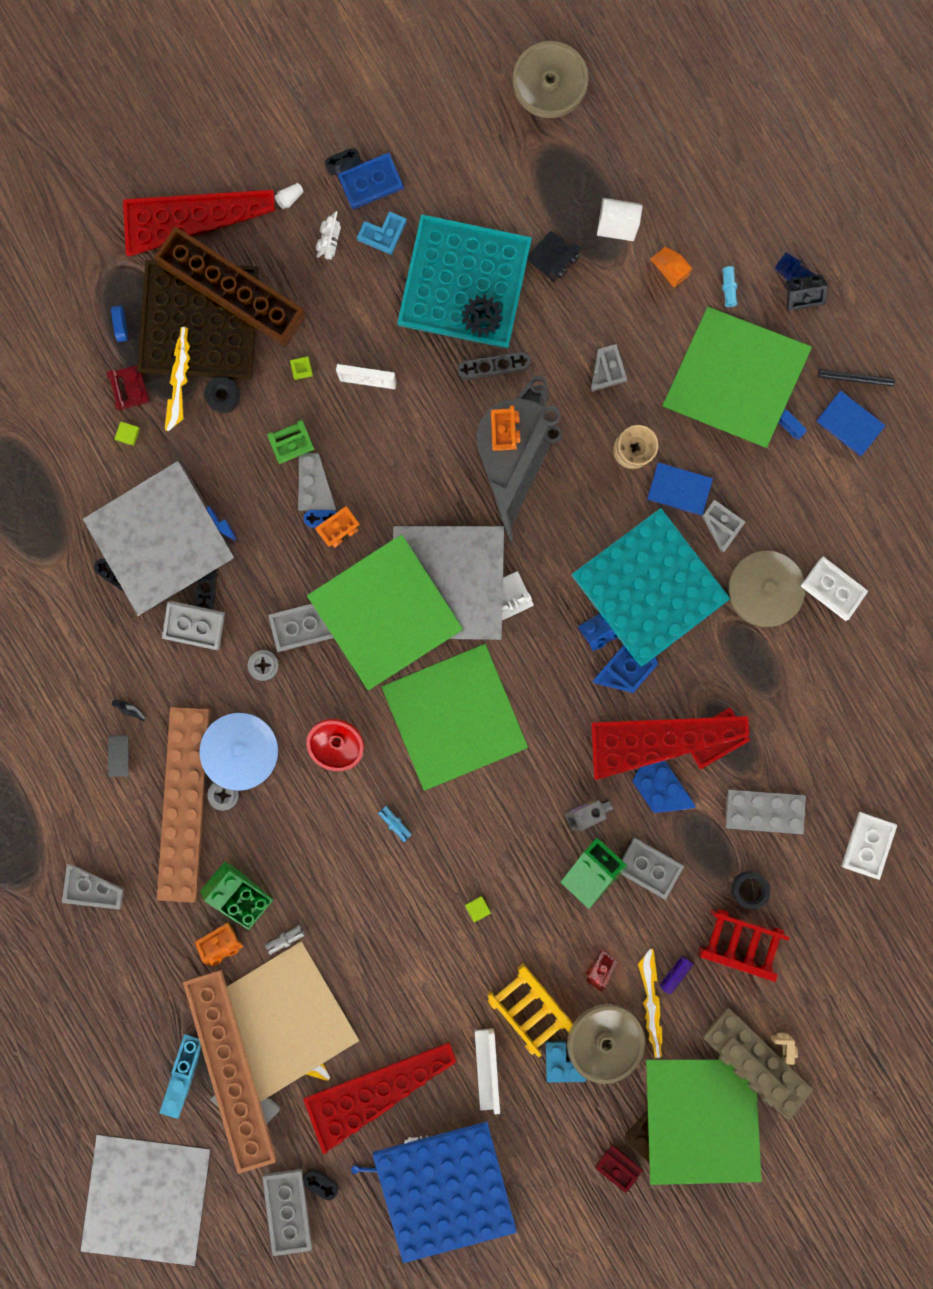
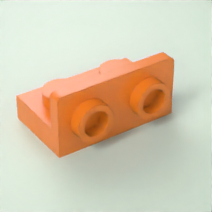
M345 506L315 529L328 547L332 545L335 548L343 542L342 537L347 534L350 537L359 531L357 527L360 524L347 506Z
M230 923L224 924L194 942L202 962L208 966L220 964L222 959L235 955L243 947L242 943L237 940Z

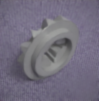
M266 650L253 653L248 661L249 673L253 678L260 681L272 679L279 667L277 657L272 652ZM263 657L265 663L271 665L265 668L264 674L262 668L255 666L262 663Z
M214 782L208 790L209 803L217 810L231 809L236 805L239 798L238 790L225 788V792L231 796L226 797L223 801L222 797L216 795V793H221L224 788Z

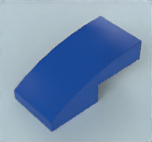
M210 506L207 507L206 510L217 529L229 539L236 540L237 538L226 520L219 522L214 510Z

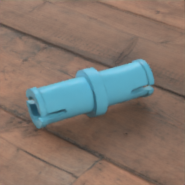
M732 266L722 269L724 281L722 290L725 293L726 307L737 305L736 289L738 287L737 283H735V269Z

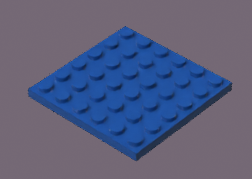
M488 1122L373 1152V1159L403 1263L517 1233Z

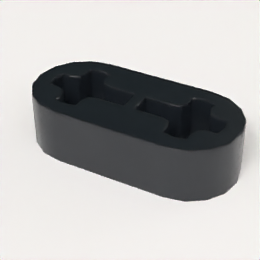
M351 148L330 156L325 161L327 172L331 175H336L358 166L361 162L357 149Z
M310 1169L306 1172L303 1183L307 1189L325 1200H332L336 1197L338 1184L335 1180L317 1169ZM316 1176V1181L310 1183L309 1177ZM332 1186L333 1192L326 1193V1188Z

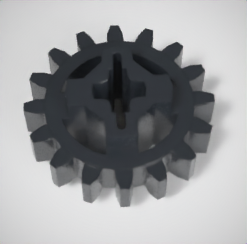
M476 295L475 301L471 298L469 299L470 305L464 304L466 311H462V316L465 317L462 319V324H467L465 330L471 329L472 336L478 333V338H481L482 334H485L487 338L489 332L495 334V328L500 329L501 324L499 322L503 321V317L500 316L502 309H497L499 302L493 303V297L487 300L486 295L483 296V299ZM491 309L495 314V318H493V315L490 314ZM469 315L474 318V323L470 321Z

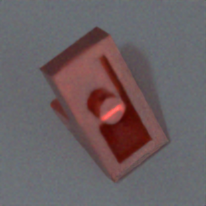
M601 950L586 971L588 976L586 981L603 992L618 960L604 950Z

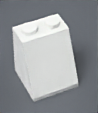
M603 198L597 236L634 241L640 225L642 205Z

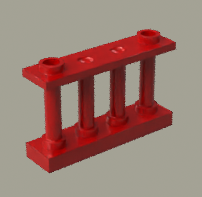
M719 908L717 911L711 910L710 914L717 917L709 945L706 948L700 947L698 955L701 958L776 982L778 974L772 971V964L780 938L789 941V936L784 934L785 930L773 927L772 930L729 916L728 911ZM724 921L736 923L727 952L724 954L718 953L716 947ZM743 926L754 929L746 958L739 960L736 959L734 954ZM763 932L772 935L765 962L760 967L754 965L753 959L761 933Z

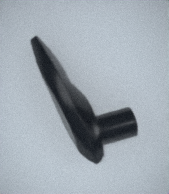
M115 699L112 701V706L118 708L121 712L128 716L136 717L143 722L145 721L143 714L132 704L123 700Z

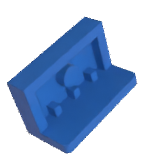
M600 613L578 626L592 651L601 649L611 640L618 638Z

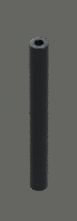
M819 370L817 376L818 378L894 386L895 379L823 370Z

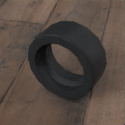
M745 871L739 873L734 878L731 885V893L734 900L742 907L758 909L767 903L770 897V886L762 875L754 871ZM746 879H755L762 887V893L755 901H746L740 895V885Z

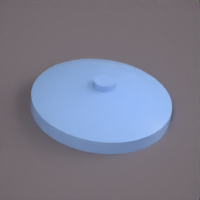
M246 713L228 714L217 719L206 730L200 744V760L205 773L213 782L230 790H247L261 784L273 771L278 757V745L273 731L264 721Z

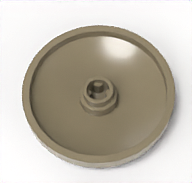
M557 41L537 43L525 50L515 64L513 89L516 98L527 111L543 118L564 116L577 108L586 94L588 86L586 64L581 55L567 44Z
M759 551L750 554L735 566L729 577L728 596L730 603L738 616L752 625L759 627L781 625L793 618L803 604L805 589L801 587V584L804 581V577L796 563L781 553Z
M613 1004L597 1005L583 1012L572 1025L567 1041L569 1058L578 1073L587 1080L600 1084L614 1083L631 1074L640 1063L645 1048L644 1032L638 1020L625 1008Z

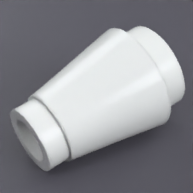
M296 183L278 191L277 195H275V200L282 209L289 208L304 191L300 184Z

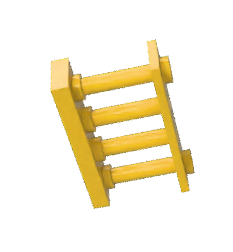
M524 963L517 967L518 977L496 996L490 990L487 1001L494 1010L497 1008L527 1043L525 1045L527 1050L532 1055L535 1053L539 1058L541 1051L538 1047L560 1028H565L569 1032L573 1022ZM522 983H528L531 987L530 993L507 1011L501 1001ZM540 997L544 1002L543 1007L520 1026L513 1017L535 998L538 999ZM553 1013L557 1018L555 1023L532 1041L526 1032L546 1014Z

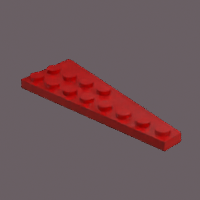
M274 190L123 199L126 255L134 256L161 247L175 226L191 237L274 212Z
M748 716L592 723L594 780L749 736Z
M450 1042L304 1097L303 1101L322 1153H328L330 1149L342 1143L367 1123L372 1122L395 1106L397 1102L409 1096L414 1090L422 1087L434 1076L439 1075L456 1063Z

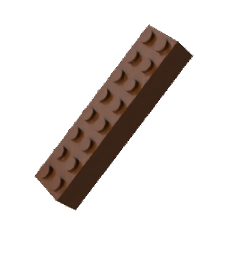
M176 226L154 257L160 267L285 348L306 318L303 308Z

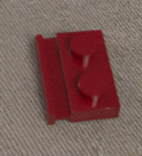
M613 1144L610 1145L608 1151L604 1153L595 1165L597 1171L625 1193L629 1191L640 1173L643 1172V1168Z

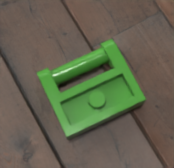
M302 419L297 421V424L275 433L270 432L267 434L279 464L314 450ZM301 431V433H299V434H297V435H294V436H292V437H289V438H287V439H285V440H282V441H280V442H277V441H276V440L281 439V438H283V437H286V436H288V435H290V434H293V433H295V432Z

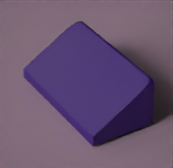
M681 956L660 983L661 989L668 994H672L694 964L685 956Z

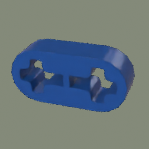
M122 305L112 306L111 315L117 342L128 341Z
M784 408L778 423L794 438L801 439L807 432L805 427Z
M309 510L304 514L303 519L308 527L316 528L326 521L323 518H330L331 514L334 515L337 512L333 510ZM311 514H314L316 518H320V520H315L314 524H311L307 519L311 517Z

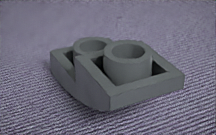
M129 735L108 736L109 777L129 776Z

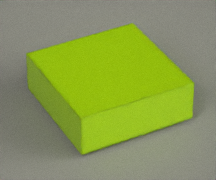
M308 356L290 360L294 380L313 376Z
M120 421L115 440L134 446L140 428Z
M482 895L465 904L473 922L491 914Z

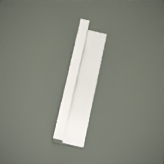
M494 1028L476 1029L475 1042L480 1110L494 1109V1114H500Z

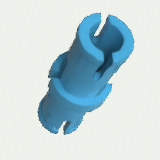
M387 805L378 813L389 825L388 828L393 830L403 842L412 835L400 822L401 819L397 818Z

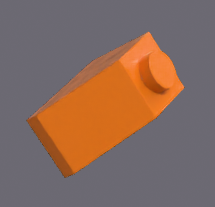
M664 247L650 259L674 288L689 277L692 271V267L681 254L667 247Z

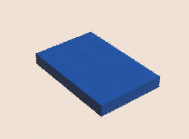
M389 152L337 174L352 210L404 189Z
M842 391L838 392L816 420L818 424L860 456L864 454L886 426Z
M657 463L647 500L702 516L713 478Z

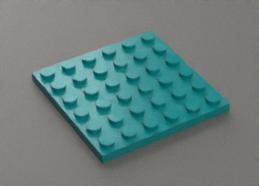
M421 214L399 313L398 326L508 349L532 237ZM476 295L480 299H483V296L486 295L487 300L493 297V303L499 302L497 309H502L500 316L503 317V321L499 322L501 324L500 329L495 328V334L489 332L487 338L485 334L478 338V333L472 336L471 329L465 330L467 324H462V319L465 318L462 316V311H466L464 304L470 305L469 299L471 298L475 301ZM491 309L490 314L493 315V318H495V314ZM469 315L470 321L474 323V318Z
M661 508L571 574L640 667L644 666L730 600L729 596Z

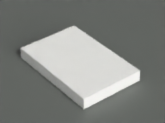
M337 364L336 372L341 382L396 389L397 382L394 372Z
M823 556L801 584L802 588L845 621L850 619L868 590Z
M859 812L841 867L880 880L897 824Z

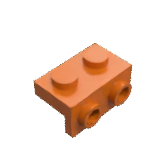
M514 405L510 406V409L491 410L493 451L517 450V443H520V431H516V424L519 423V411H515Z

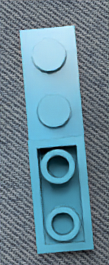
M184 1034L159 1112L160 1114L179 1119L201 1052L199 1038Z

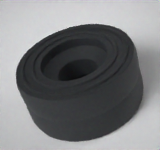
M215 377L207 383L204 390V398L214 411L228 413L239 404L240 391L231 379ZM220 390L227 391V397L224 400L217 398V393Z

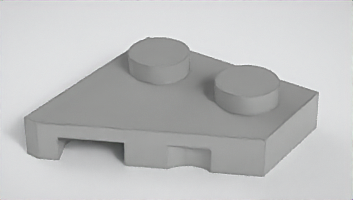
M617 344L598 349L591 391L594 392L627 382Z
M715 500L702 516L721 552H725L745 524L744 520Z

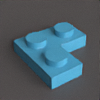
M389 211L382 228L364 221L357 236V241L392 255L407 219Z
M546 1041V1081L586 1082V1078L578 1073L571 1060H566V1042Z

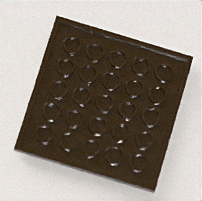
M145 260L137 372L171 376L173 365L176 361L174 352L177 340L180 337L181 327L188 328L187 341L190 345L187 377H227L229 379L252 380L256 328L160 267L156 261ZM236 265L259 280L258 266Z

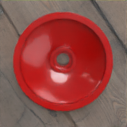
M327 719L318 722L312 727L306 740L307 751L313 761L331 771H345L353 768L359 763L364 752V741L359 731L350 723L339 719Z

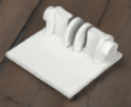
M337 211L328 216L327 220L321 224L320 232L322 236L316 245V250L318 251L317 258L323 254L325 255L324 258L331 260L335 256L336 241L341 229L340 222L336 221Z
M518 571L503 578L502 620L534 606L532 598L527 592Z

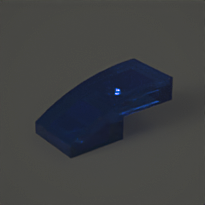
M785 252L775 266V269L786 280L816 275L803 267L800 260Z

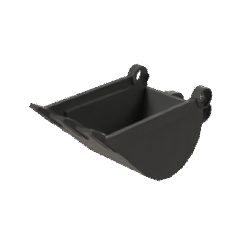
M542 376L533 377L516 399L504 400L490 408L481 419L476 435L478 451L510 542L513 541L512 524L551 443H558L562 438L561 429L555 425L560 420V412L554 406L546 407L549 395L547 381ZM536 381H541L544 383V386L536 385L533 387V384ZM514 405L515 411H519V423L516 424V431H520V443H517V450L493 451L491 410L510 409V406ZM549 411H553L557 414V417L553 421H548L545 418L546 414ZM550 430H557L559 436L556 439H551L548 437V433Z

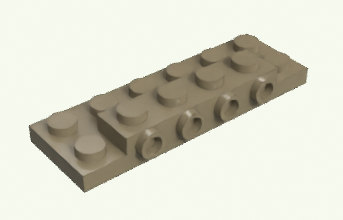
M726 1007L703 1034L702 1038L720 1054L719 1059L726 1065L730 1064L734 1068L733 1072L740 1079L745 1078L749 1082L747 1086L755 1093L759 1092L763 1096L762 1100L769 1107L773 1106L787 1120L793 1117L812 1093L813 1089L729 1008Z

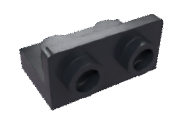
M812 275L810 277L794 278L785 281V286L788 290L786 304L788 311L826 304L828 285L822 275Z

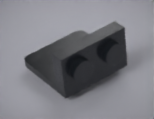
M550 231L529 253L528 261L555 283L558 278L561 279L567 273V268L571 264L574 265L578 261L581 247L576 243L570 247L558 235Z

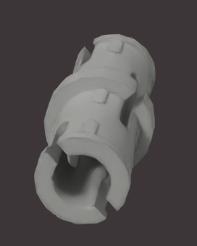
M298 925L294 929L286 933L283 932L276 939L266 943L265 947L267 950L269 949L268 953L272 955L281 948H287L291 945L290 943L304 937L305 933L303 930L301 931L302 927Z

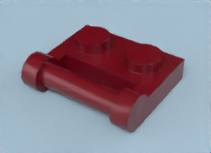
M138 365L106 373L107 378L111 382L116 410L150 403L143 374L137 372ZM123 377L128 396L127 401H123L117 378Z

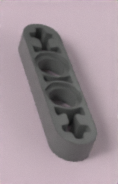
M519 352L463 361L458 366V375L463 380H471L522 372L529 368L531 359L527 353ZM514 358V362H518L520 358H523L527 362H525V366H521V363H515V368H512L511 359ZM501 360H506L509 363V367L507 369H500L498 363ZM482 363L490 365L488 372L480 370L479 367ZM474 364H477L476 370L478 374H474L475 370L469 371L468 375L461 372L465 366L468 369H474Z

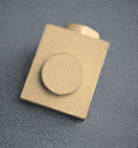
M777 1033V1036L772 1035L771 1040L775 1044H782V1060L786 1064L795 1065V1058L798 1057L795 1040L787 1033Z

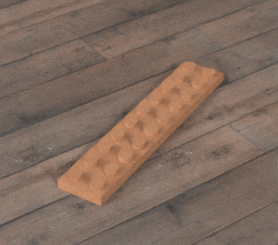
M170 707L157 890L158 901L197 902L206 776L200 760V744L204 733L209 728L210 709Z
M222 969L185 980L183 985L237 1173L240 1174L273 1164L277 1159Z

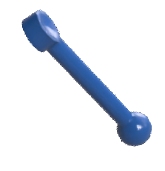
M353 1165L351 1172L353 1174L358 1172H377V1169Z

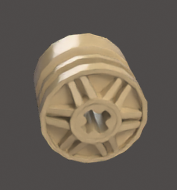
M631 426L624 430L615 440L613 446L614 457L625 468H640L652 461L657 454L659 447L658 439L655 433L646 426ZM636 445L635 449L638 451L633 453L630 446Z

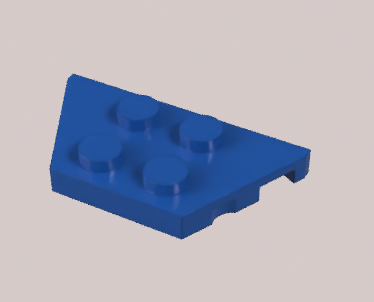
M623 645L592 682L634 693L658 665L656 657H654L644 666L640 667Z
M665 760L640 767L632 779L633 784L653 813L696 807Z

